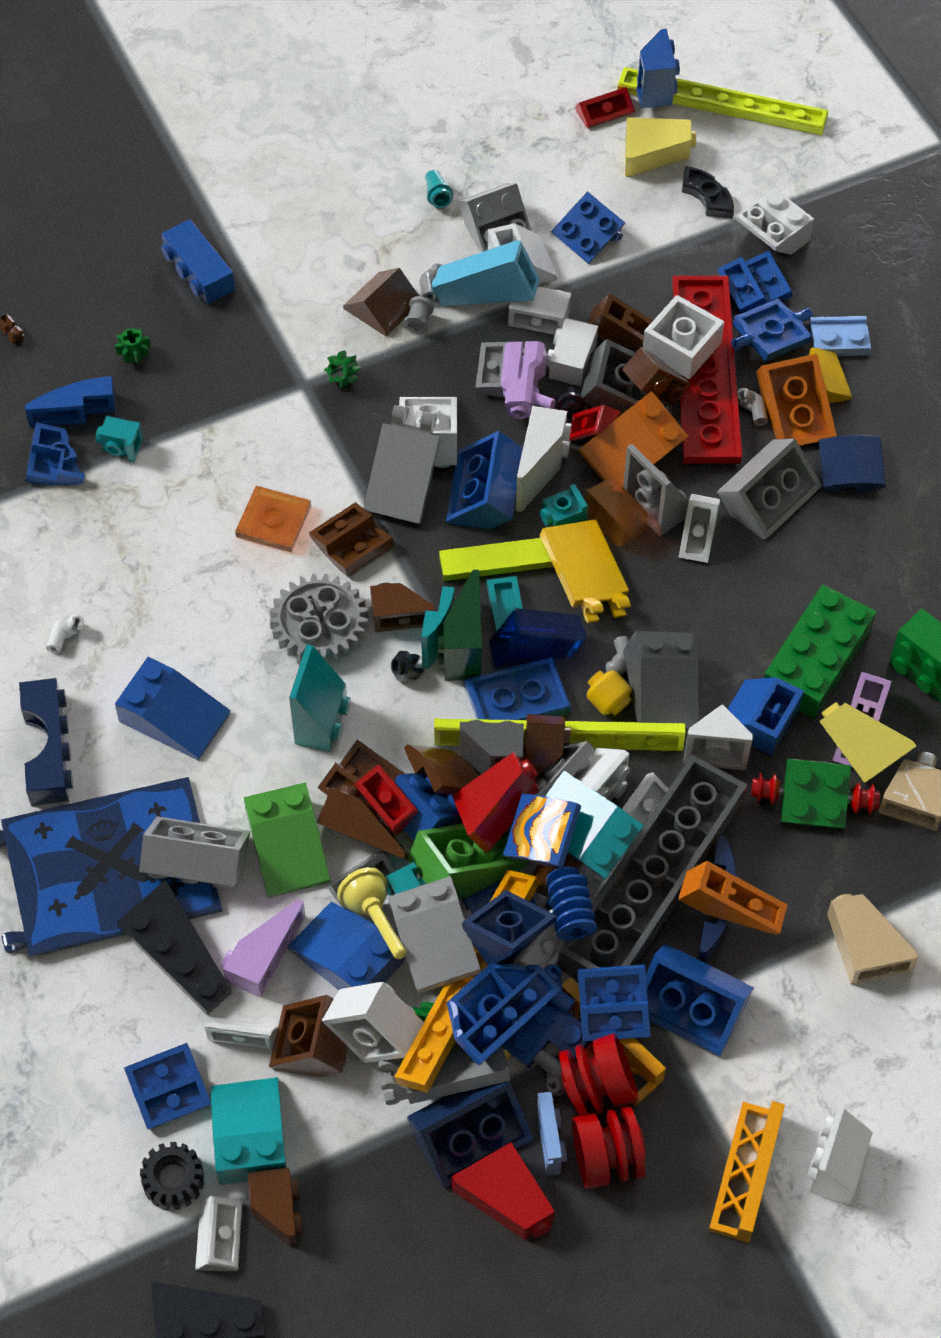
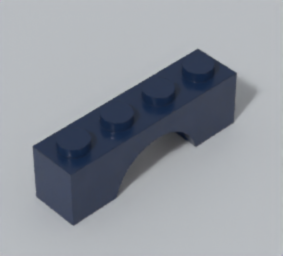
M57 678L19 682L20 706L25 724L39 728L48 736L46 745L41 753L34 759L24 763L26 792L30 804L35 806L69 801L68 789H73L74 786L72 771L66 769V762L71 761L69 742H64V734H69V723L67 715L62 716V708L67 707L65 689H59Z

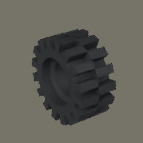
M170 1142V1147H165L164 1143L158 1145L160 1150L157 1152L153 1148L148 1152L149 1159L144 1157L142 1161L143 1169L140 1168L141 1183L148 1200L151 1199L152 1204L156 1207L160 1204L163 1210L169 1211V1206H173L174 1210H181V1204L185 1203L186 1207L192 1204L191 1199L193 1197L197 1200L200 1196L199 1189H203V1178H205L200 1158L197 1157V1153L193 1149H188V1145L182 1143L181 1147H178L176 1142ZM173 1164L181 1166L185 1170L186 1176L179 1186L168 1188L160 1183L159 1175L166 1166Z

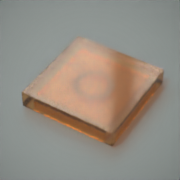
M256 485L235 530V535L240 539L292 552L310 511L311 500Z

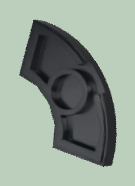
M685 166L682 193L690 194L700 200L705 207L706 216L733 219L734 203L729 190L717 182L712 174L698 168Z

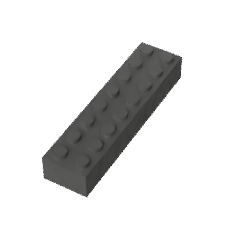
M691 755L645 823L639 835L592 902L593 907L591 910L594 911L595 915L593 921L597 925L596 932L582 939L566 941L559 951L558 967L578 979V969L638 965L680 901L678 898L686 871L707 860L717 844L718 835H723L744 803L747 784Z

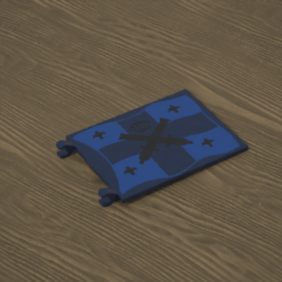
M189 777L1 819L3 830H0V847L4 845L7 847L24 932L11 931L2 935L5 952L13 953L27 946L29 957H34L125 935L118 928L117 921L164 880L167 881L189 919L222 912L218 890L212 886V883L199 881L196 884L181 882L180 878L168 876L164 879H156L148 876V873L139 872L143 835L157 816L200 823Z

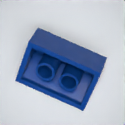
M497 431L458 450L446 522L450 525L493 529L511 521L514 514L517 474L523 448L500 431Z
M665 943L654 954L646 973L649 1021L721 1056L743 1015L754 987Z

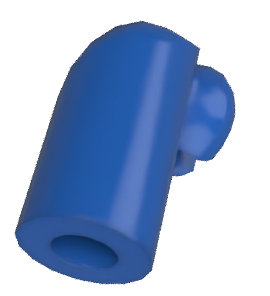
M555 964L545 966L543 970L562 989L561 969ZM561 990L549 1002L567 1014L576 1000Z

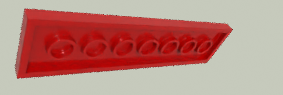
M673 276V298L678 295L724 321L721 344L690 379L684 377L691 385L679 399L681 428L688 435L682 441L683 464H741L742 448L734 348L731 345L733 331L728 276Z

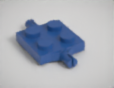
M779 299L768 302L734 317L732 325L742 336L732 339L731 345L736 351L749 345L767 362L810 343L812 335L803 326L802 322L810 320V317H813V312L810 308L797 313L793 312Z

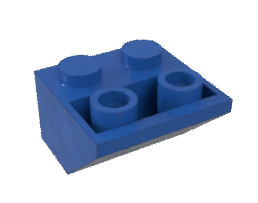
M667 28L661 29L640 51L636 91L641 109L672 106L673 94H677L678 87L675 77L680 74V64L678 59H674V40L669 39Z
M777 677L748 679L743 682L728 710L752 733L751 746L773 756L800 710L804 690Z
M409 773L396 777L394 783L418 810L417 814L403 829L413 841H415L419 830L463 824L452 794L435 793L427 775Z

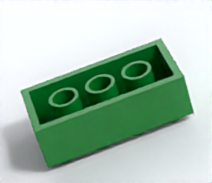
M822 584L766 670L764 678L777 677L804 690L799 712L816 720L870 634L877 611Z
M921 608L898 630L889 663L899 674L906 675L917 684L921 691L929 693L940 703L941 622Z

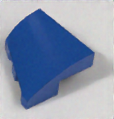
M36 422L25 482L44 485L83 484L85 474L80 472L76 463L77 455L68 443L69 437L65 428Z

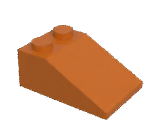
M817 354L762 365L756 371L760 393L764 398L767 415L776 439H796L798 445L803 446L819 442V439L837 437Z
M651 391L578 451L611 492L616 495L623 490L627 446L633 444L654 465L684 441L688 435Z

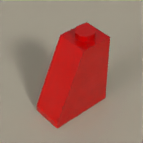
M514 752L452 795L468 836L485 853L492 849L513 823L522 794L535 795L539 790L534 779L537 775L535 768L528 759L522 761Z
M512 1143L505 1145L452 1176V1189L455 1194L525 1240L532 1235L534 1238H538L552 1228L551 1224L554 1223L555 1211Z

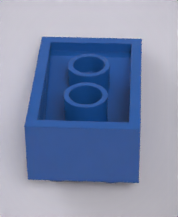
M150 657L146 658L115 702L120 723L198 761L231 713L230 709L181 673Z
M332 901L287 946L289 951L337 990L378 982L385 983L404 963V957L396 959L375 924Z

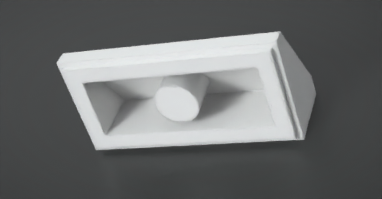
M211 1017L205 1022V1031L209 1041L273 1049L277 1026Z
M210 1196L201 1202L195 1266L197 1270H238L243 1202L216 1196Z

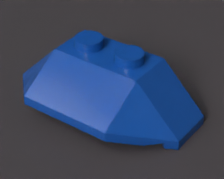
M489 964L447 1002L455 1041L480 1066L525 1026L562 989L540 965Z

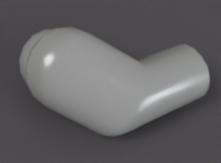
M747 388L739 389L737 391L738 404L752 413L756 426L766 425L768 417L764 398Z
M620 636L614 640L617 654L612 658V661L606 663L607 672L615 670L620 675L627 672L623 653L624 648L629 642L627 636Z

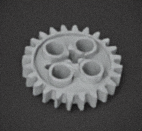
M312 574L311 581L309 582L301 576L300 585L297 586L295 583L289 582L290 591L281 589V599L274 598V608L270 609L271 619H269L270 628L273 629V639L278 640L280 649L287 647L288 656L297 652L298 661L300 662L307 644L313 645L326 661L328 656H332L335 661H338L339 652L349 656V646L358 648V639L365 638L364 629H368V608H365V599L359 598L358 588L351 590L349 581L341 586L339 576L332 582L328 580V574H324L322 580H317L316 575ZM309 599H313L316 605L318 616L314 615L313 605L309 601ZM328 600L332 601L331 603H323L324 601ZM299 610L304 611V612H302V613H295L296 611H299ZM320 621L324 622L325 632L329 636V639L325 638L322 632ZM343 624L341 627H335L334 625ZM308 634H314V635H315V636H313V637H306V635H308Z

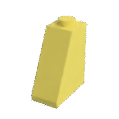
M627 118L625 176H634L689 159L690 147L696 146V131H691V120Z
M836 702L822 712L824 718L820 720V723L864 783L917 747L911 739L847 703L839 706Z

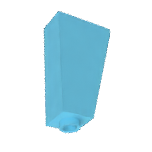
M521 240L439 266L436 277L432 282V290L442 306L534 300L540 278Z

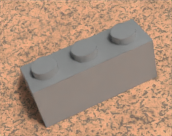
M774 439L722 486L717 493L732 517L762 539H767L822 485L796 439Z
M157 816L143 835L139 872L148 873V876L156 879H164L169 876L180 878L181 882L196 884L201 881L212 883L213 887L228 889L231 886L235 887L242 874L250 831Z

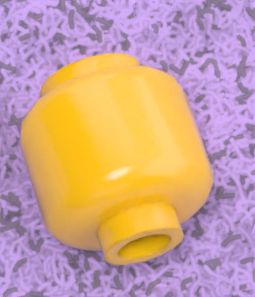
M600 670L587 682L590 685L586 694L587 699L602 715H610L612 713L616 716L632 701L630 697L632 693L631 686L615 670L608 671L605 674Z

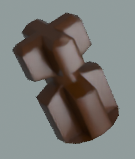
M4 315L0 318V330L9 336L8 339L11 343L16 344L18 340L24 339V331L19 326H16V322L10 315Z

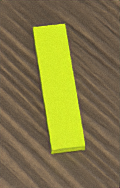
M541 538L439 551L444 581L469 578L473 570H479L480 577L554 567Z

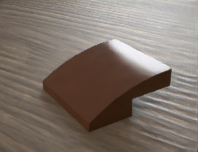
M356 502L309 532L311 539L318 548L347 577L395 546L393 538L375 524L373 515Z
M357 739L340 764L334 763L317 788L327 795L331 787L341 791L343 785L358 791L354 784L378 764L393 781L398 775L406 773ZM360 793L359 799L367 802V800Z
M407 744L404 747L415 774L427 775L435 793L453 795L478 777L472 766L453 750Z

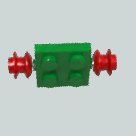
M786 759L784 784H781V786L776 774L770 780L763 778L760 772L758 779H752L751 797H756L757 804H759L762 798H767L770 804L773 805L778 800L779 793L780 797H783L780 821L782 823L845 829L847 804H850L855 814L858 813L860 808L867 809L870 816L873 810L879 809L880 791H875L874 784L871 785L869 790L862 789L860 783H857L852 788V792L849 791L851 765Z

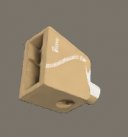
M921 752L918 755L917 762L903 760L883 796L878 813L937 831L941 821V770L935 768L937 757L929 752Z

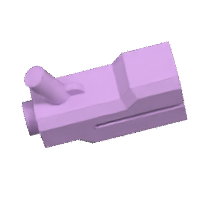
M525 341L524 356H522L523 342H509L505 344L500 385L503 389L508 416L516 419L529 418L532 406L538 405L553 409L555 406V399L539 394V389L537 388L538 380L545 376L547 363L545 345L539 341Z

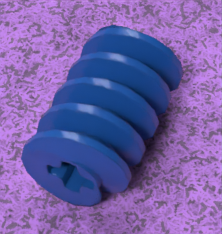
M566 866L553 870L546 877V885L552 914L557 916L554 923L556 936L563 941H573L594 934L597 930V925L593 921L595 915L594 911L591 910L593 905L592 900L589 899L590 890L587 888V877L580 875L579 871L574 867Z

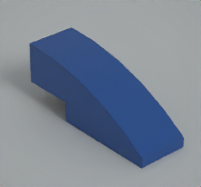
M112 376L75 382L50 391L25 405L29 427H35L36 422L51 426L87 423V414L116 412L115 389Z

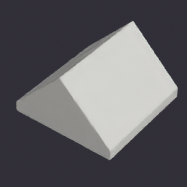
M722 704L689 728L683 765L686 764L691 755H694L716 768L746 770L752 744V733Z

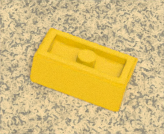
M811 348L809 355H818L829 403L851 400L852 395L836 352Z

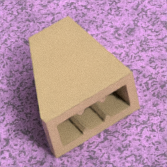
M843 894L831 900L827 915L850 984L914 970L919 958L915 949L863 894L855 896Z

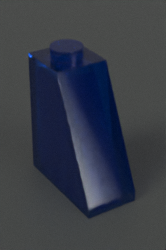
M515 608L489 640L494 667L525 664L553 657V659L572 657L586 641V632L582 626L580 615Z

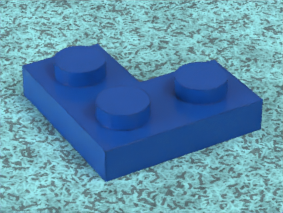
M548 1002L503 1047L513 1058L529 1069L534 1063L533 1060L542 1048L545 1049L549 1043L560 1051L569 1049L577 1061L575 1047L582 1044L586 1049L592 1041H583L582 1023Z

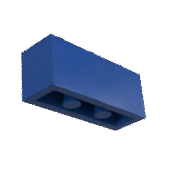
M190 219L161 233L163 241L161 251L165 259L175 264L178 275L182 279H187L196 297L200 296L208 305L235 291L233 271Z

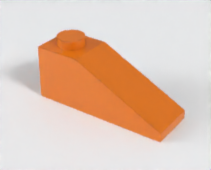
M705 861L686 871L678 900L706 915L775 935L781 932L788 906L709 861Z

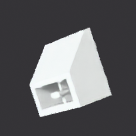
M775 188L736 215V220L778 252L791 255L809 242L811 238L814 218Z
M515 223L488 229V250L521 240L540 278L539 284L557 280V274L540 235Z
M597 748L589 757L588 766L581 772L574 774L573 777L611 801L614 797L619 798L628 786L626 777L630 770L628 767L629 753L619 749Z
M838 1106L834 1117H826L807 1179L813 1180L810 1189L811 1193L850 1206L873 1132L845 1108Z

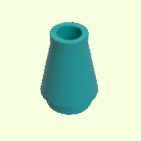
M431 170L425 175L427 200L436 208H445L452 202L453 189L443 179L439 171Z

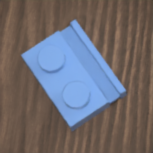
M810 317L809 328L812 335V348L836 352L837 356L870 355L871 345L866 324L867 317Z
M552 1092L538 1093L537 1117L546 1175H557L561 1172V1162L567 1161L564 1141H559L558 1129H561L559 1108L554 1109Z

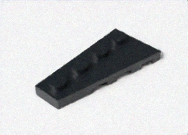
M166 880L117 921L118 928L206 1015L231 994V988Z

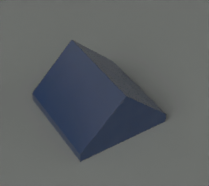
M505 890L464 920L462 928L486 964L489 965L496 964L513 955L555 923L557 916Z

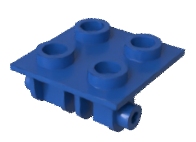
M587 191L553 228L551 233L589 264L609 241L619 242L622 239L623 233L621 228L626 223Z

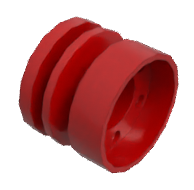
M616 1033L593 1040V1057L589 1056L582 1044L575 1047L577 1062L569 1049L559 1052L563 1084L579 1116L592 1113L590 1101L598 1114L604 1113V1096L606 1095L609 1096L616 1108L639 1100L630 1064Z
M630 1106L621 1108V1124H619L616 1112L613 1109L608 1110L606 1127L601 1126L595 1113L572 1117L575 1154L581 1179L586 1190L609 1186L610 1169L615 1168L616 1174L622 1183L628 1181V1165L635 1180L645 1178L646 1149L643 1133Z

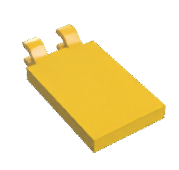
M597 520L543 528L540 537L572 607H581L586 622L593 623L600 620L597 614L603 613L604 609L601 602L604 601L608 602L614 618L626 616L624 608H630L631 606L627 597L629 589Z

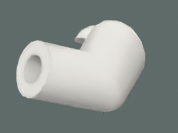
M73 614L56 621L46 649L53 653H60L64 640L78 634L84 626L82 616Z

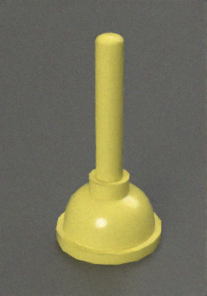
M368 867L352 872L341 882L338 888L337 898L343 908L359 915L370 916L396 959L403 958L406 955V950L382 911L387 890L385 876L378 869Z

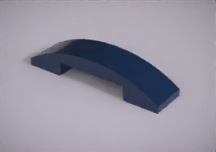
M718 835L713 864L736 876L735 863L730 846L725 836ZM718 918L717 924L704 922L698 960L704 963L710 960L720 946L730 921Z

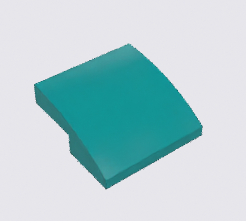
M442 587L438 612L427 610L425 612L421 635L423 669H429L438 659V634H444V621L455 603L454 587Z

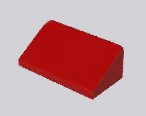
M627 87L579 102L575 106L576 112L586 128L636 112Z
M601 405L573 414L569 441L573 442L601 434L620 415V411L606 405Z
M379 764L354 784L396 836L402 832L418 812Z

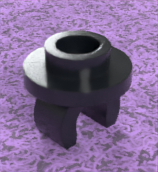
M570 386L568 388L569 393L556 396V409L567 411V418H572L573 414L582 412L585 407L583 397Z
M399 651L391 662V671L398 681L420 678L424 673V669L413 666L421 659L420 655L410 654L408 651Z

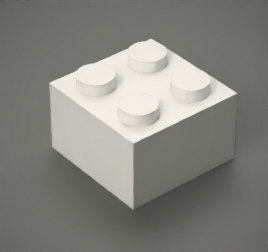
M676 295L644 331L643 349L656 355L677 373L690 379L721 344L724 321Z
M384 982L339 989L322 1019V1022L364 1063L405 1058L424 1023L416 1015L415 1010L406 1005L395 994L394 989Z

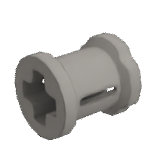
M415 296L410 300V312L405 317L403 325L412 333L423 334L428 329L427 320L434 311V304L426 297Z

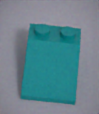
M307 644L289 696L294 742L297 745L331 752L334 741L339 742L343 728V724L340 721L342 715H347L349 712L351 697L347 696L345 682L315 647Z
M565 771L562 772L546 795V797L572 801L582 805L567 854L603 880H606L639 835L644 825Z
M278 1077L210 1086L215 1168L219 1185L247 1182L248 1172L287 1168Z

